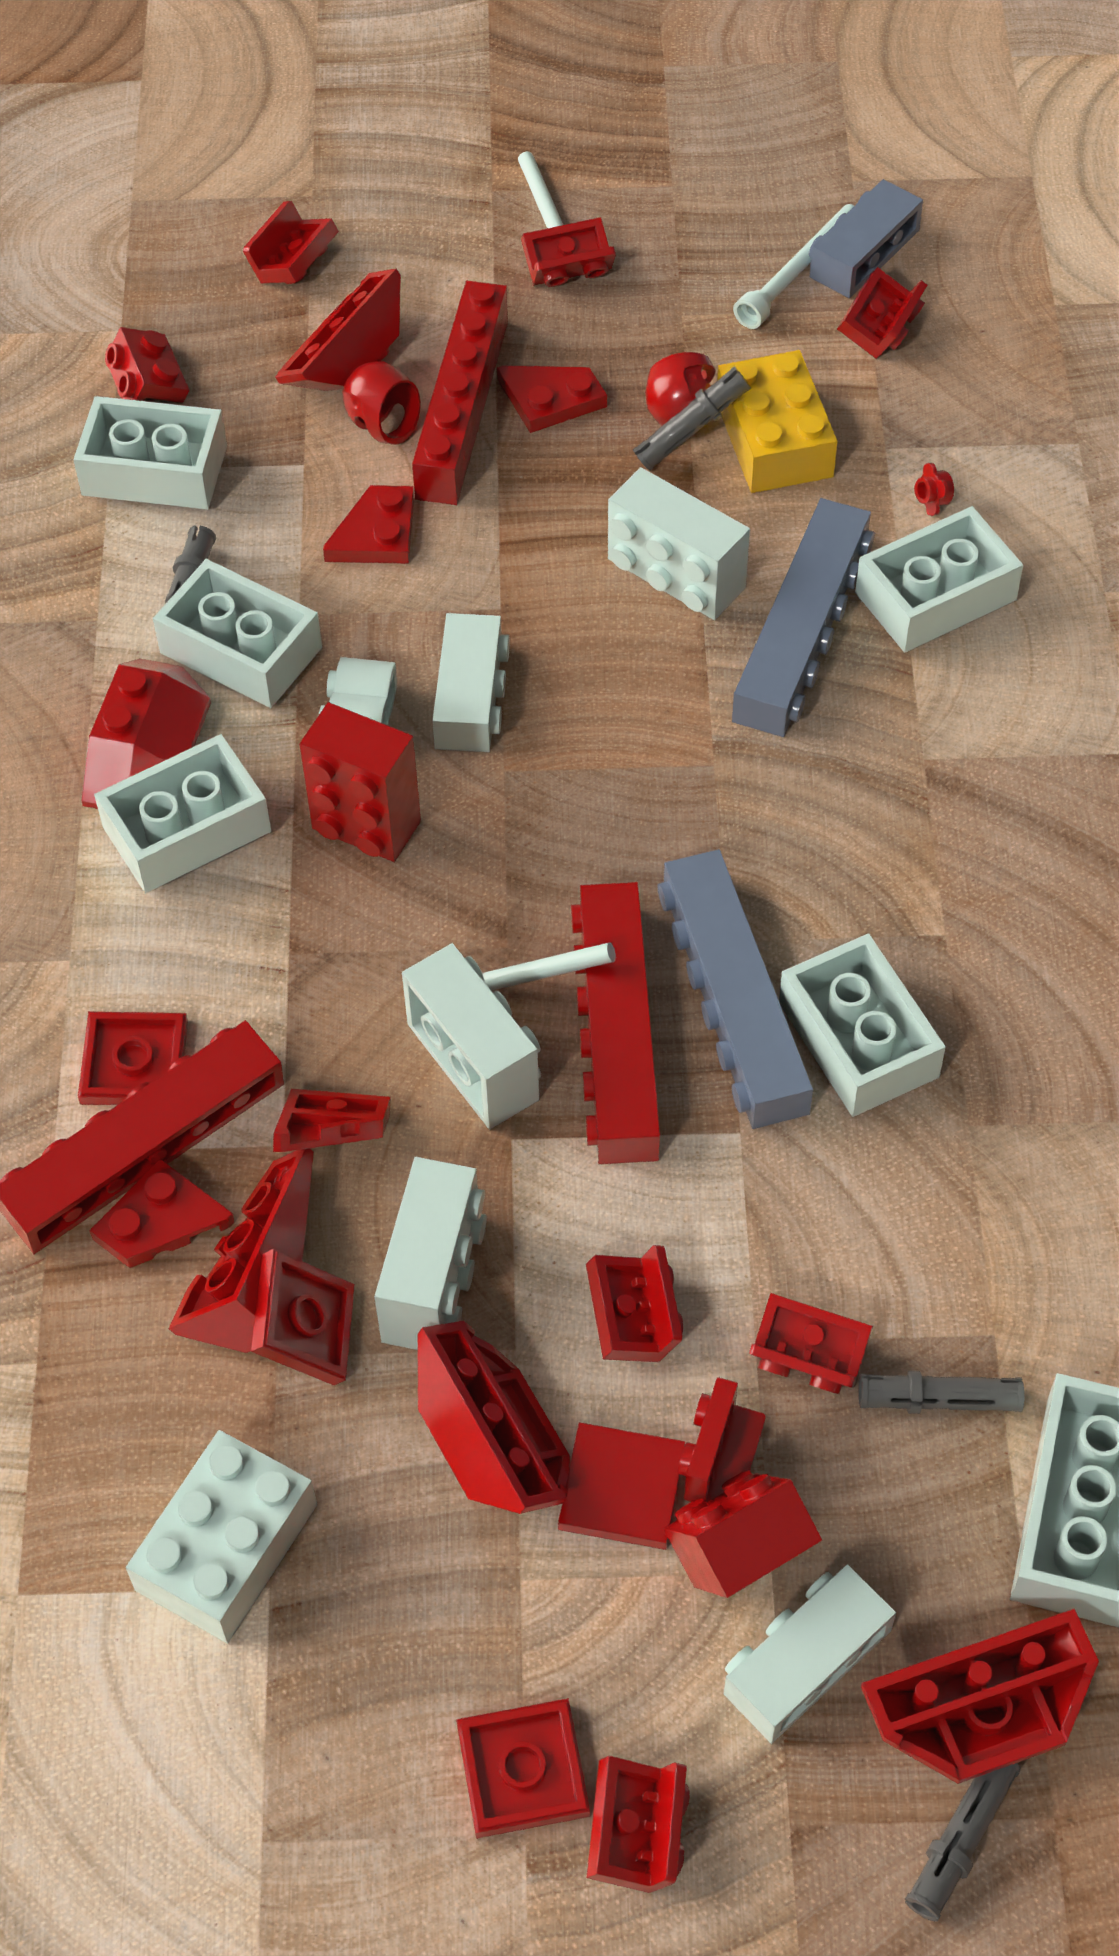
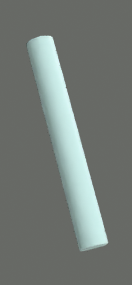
M528 151L521 153L518 157V162L547 228L563 225L533 154Z
M609 942L482 973L484 977L483 982L493 991L615 961L616 954L613 945Z

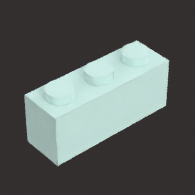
M446 613L433 714L435 749L490 752L492 734H500L502 709L501 706H495L496 698H504L506 672L505 670H499L500 662H508L510 646L509 635L501 634V616Z
M848 1564L835 1576L830 1572H826L817 1579L807 1591L806 1597L809 1600L795 1613L790 1609H786L779 1614L766 1630V1634L769 1637L755 1650L750 1646L743 1648L731 1659L725 1668L728 1675L725 1679L724 1695L771 1744L892 1630L896 1612Z

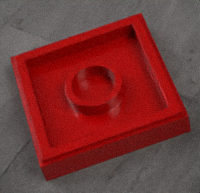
M88 1011L78 1089L79 1104L118 1105L126 1100L129 1093L140 1084L151 1083L168 1072L171 1065L185 1055L188 1026L187 1013Z
M276 1249L263 1253L261 1257L251 1352L331 1385H337L346 1381L355 1284Z
M579 1422L566 1484L567 1498L561 1505L558 1530L666 1550L668 1537L663 1528L670 1525L672 1521L680 1477L678 1468L685 1447V1441Z
M569 1698L456 1719L476 1839L590 1817V1807Z

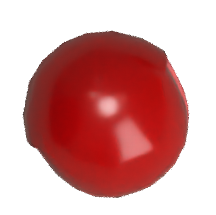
M697 352L676 353L662 358L651 367L645 395L647 410L658 424L663 426L677 413L687 407L696 398L695 394L700 389L705 391L711 386L709 383L714 378L716 370L709 357Z
M384 361L367 362L354 369L346 380L342 391L343 403L349 418L356 426L368 430L370 435L378 442L391 445L404 442L413 433L420 415V394L416 385L399 368ZM397 403L401 404L405 410L401 424L393 432L384 433L381 423L388 417Z

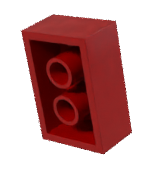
M327 702L299 743L312 829L327 839H338L358 847L360 851L368 856H380L395 863L421 822L413 735Z

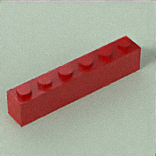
M465 281L412 462L415 500L449 505L458 504L508 325L507 285Z
M638 882L580 885V904L571 905L572 934L582 933V945H574V951L610 942L616 954L614 962L575 971V974H585V986H577L578 1016H588V1028L580 1029L581 1058H591L592 1070L583 1072L584 1102L594 1101L595 1115H586L587 1146L597 1145L598 1165L659 1161L660 1131Z
M246 1020L234 1028L221 1030L211 1039L207 1046L192 1056L185 1055L171 1065L168 1072L151 1083L140 1084L129 1093L126 1100L109 1111L98 1112L87 1121L84 1128L69 1138L59 1139L51 1143L44 1150L42 1156L24 1168L18 1167L5 1174L0 1180V1212L33 1255H35L129 1191L159 1159L166 1164L170 1163L282 1087L284 1079L281 1061Z

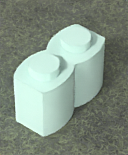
M341 657L337 670H330L328 674L327 697L330 698L329 702L385 725L389 724L397 688L395 662ZM321 705L319 714L325 707V705Z

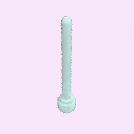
M845 205L760 291L746 292L734 304V315L740 324L749 329H756L769 317L771 302L811 263L809 250L814 240L818 236H823L834 226L838 217L843 213L847 214L854 205Z

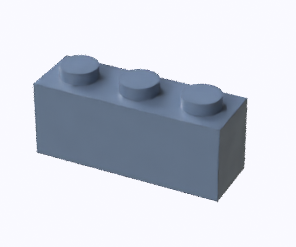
M884 179L881 180L871 191L863 193L858 203L847 214H841L827 233L823 236H818L814 240L809 250V257L811 258L809 277L847 298L853 296L865 284L870 274L877 267L881 268L919 232L923 199Z

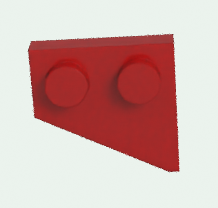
M507 365L497 367V380L530 433L607 407V394L590 367Z
M370 485L324 544V561L409 564L414 507L413 486Z
M291 1088L273 1133V1152H288L383 1138L390 1117L391 1097Z
M159 1159L89 1231L92 1240L127 1267L132 1268L152 1260L160 1252L174 1251L191 1244L190 1237L217 1226H219L220 1231L226 1230L235 1221L232 1212Z

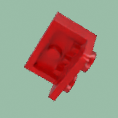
M284 201L244 246L243 253L260 283L293 284L300 281L306 275V270L314 260L327 251L328 244L339 231L332 218L302 220L293 202Z
M601 217L523 233L521 238L533 286L545 283L547 287H554L564 284L569 278L582 275L585 278L600 277L612 269L616 257L614 246L609 247Z
M877 267L866 280L837 330L875 359L888 346L895 350L909 331L904 324L906 321L911 323L923 308L925 302L920 297L928 284L920 280L909 291Z
M125 327L119 328L113 343L108 345L105 353V363L112 374L119 396L122 399L137 401L153 398L183 403L190 390L166 335L154 330L143 331Z
M653 1245L641 1258L594 1255L586 1263L603 1360L660 1362L682 1341L683 1318L677 1310L673 1290L674 1274L671 1266L668 1265L664 1246Z
M770 1293L755 1344L751 1345L749 1354L760 1358L758 1368L789 1377L790 1370L793 1368L811 1374L809 1385L840 1395L842 1385L850 1388L855 1387L873 1326Z
M717 1377L712 1394H701L693 1425L701 1427L696 1444L686 1442L678 1468V1474L686 1476L684 1500L692 1502L704 1498L707 1503L724 1493L721 1487L724 1482L735 1475L751 1470L766 1416L762 1412L736 1405L737 1382Z
M610 1755L599 1760L586 1878L647 1893L657 1891L676 1882L684 1863V1847L680 1843L682 1817L687 1811L690 1799L689 1787L685 1784L686 1765L674 1762L663 1768H657Z

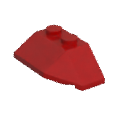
M397 268L369 273L360 282L361 284L334 309L283 365L275 376L278 383L321 391L339 390L344 388L346 380L354 369L367 362L383 360L389 353V346L400 334L401 275Z
M141 658L118 665L89 735L81 799L83 806L98 809L94 794L195 746L210 708L211 700L183 666Z
M464 1320L422 1327L417 1334L418 1411L467 1498L518 1514L562 1504L567 1498L566 1484L569 1476L570 1455L520 1369L493 1345L475 1336V1330Z
M1074 1608L861 1683V1689L884 1742L959 1784L1065 1746L1099 1660Z

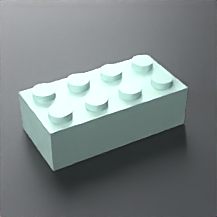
M1057 1373L1047 1400L1010 1600L1059 1613L1075 1608L1079 1618L1119 1627V1388Z

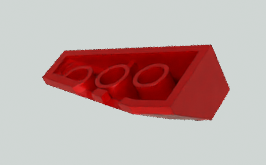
M310 1148L296 1150L272 1162L241 1208L242 1213L247 1217L245 1221L239 1224L229 1236H222L214 1248V1251L220 1255V1258L208 1276L205 1278L203 1275H196L187 1288L168 1328L177 1336L244 1353L251 1351L262 1254L276 1249L303 1261L314 1156L313 1150Z

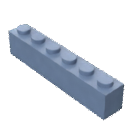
M820 498L734 692L733 723L784 737L791 720L799 721L806 700V696L802 695L805 687L813 688L818 676L820 662L817 661L820 653L826 655L830 649L834 635V628H831L834 620L840 622L844 616L848 602V596L845 595L847 588L855 589L859 558L871 552L875 532L869 530L870 511Z
M720 849L665 862L664 882L658 883L660 903L664 911L671 910L675 920V922H672L673 937L678 950L686 949L690 960L686 962L687 974L693 990L700 989L705 1000L701 1002L705 1025L708 1030L715 1029L720 1042L716 1043V1050L723 1071L731 1070L735 1083L732 1084V1095L738 1112L747 1113L752 1129L810 1115L813 1094L812 1085Z

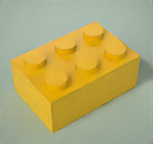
M800 350L718 365L717 381L735 366L751 386L749 391L738 397L721 412L723 422L751 493L834 477L838 441Z

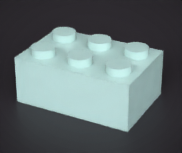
M95 396L73 459L81 495L208 510L227 448L221 409Z
M641 467L608 499V559L618 568L635 574L647 581L656 590L668 593L682 601L689 609L701 612L714 621L746 588L749 527Z
M971 506L859 558L855 593L905 653L1016 601L1023 564L974 507Z
M208 559L201 563L153 617L161 654L269 708L273 707L322 648L318 612Z
M222 734L94 794L105 832L145 894L271 832L266 798Z
M869 933L782 971L779 995L780 1006L852 1117L940 1077L946 1046Z
M451 943L402 971L408 1026L489 1130L539 1100L538 1079L541 1078V1071L538 1067V1053L541 1049L538 1040L527 1026L520 1028L511 1017L512 1011L505 997L497 990L492 993L483 982L482 971L471 956L464 958L455 945Z
M414 1157L374 1296L381 1343L418 1350L417 1334L422 1327L461 1321L462 1307L457 1306L460 1290L468 1291L474 1272V1260L469 1259L472 1245H481L487 1221V1215L482 1214L485 1190L478 1189L476 1168Z
M218 1430L125 1567L134 1590L228 1644L316 1508L317 1501L312 1480Z

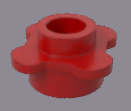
M926 463L923 466V475L916 481L914 486L915 496L920 503L925 504L928 515H938L940 506L948 505L954 496L952 477L945 470L937 471L934 463Z

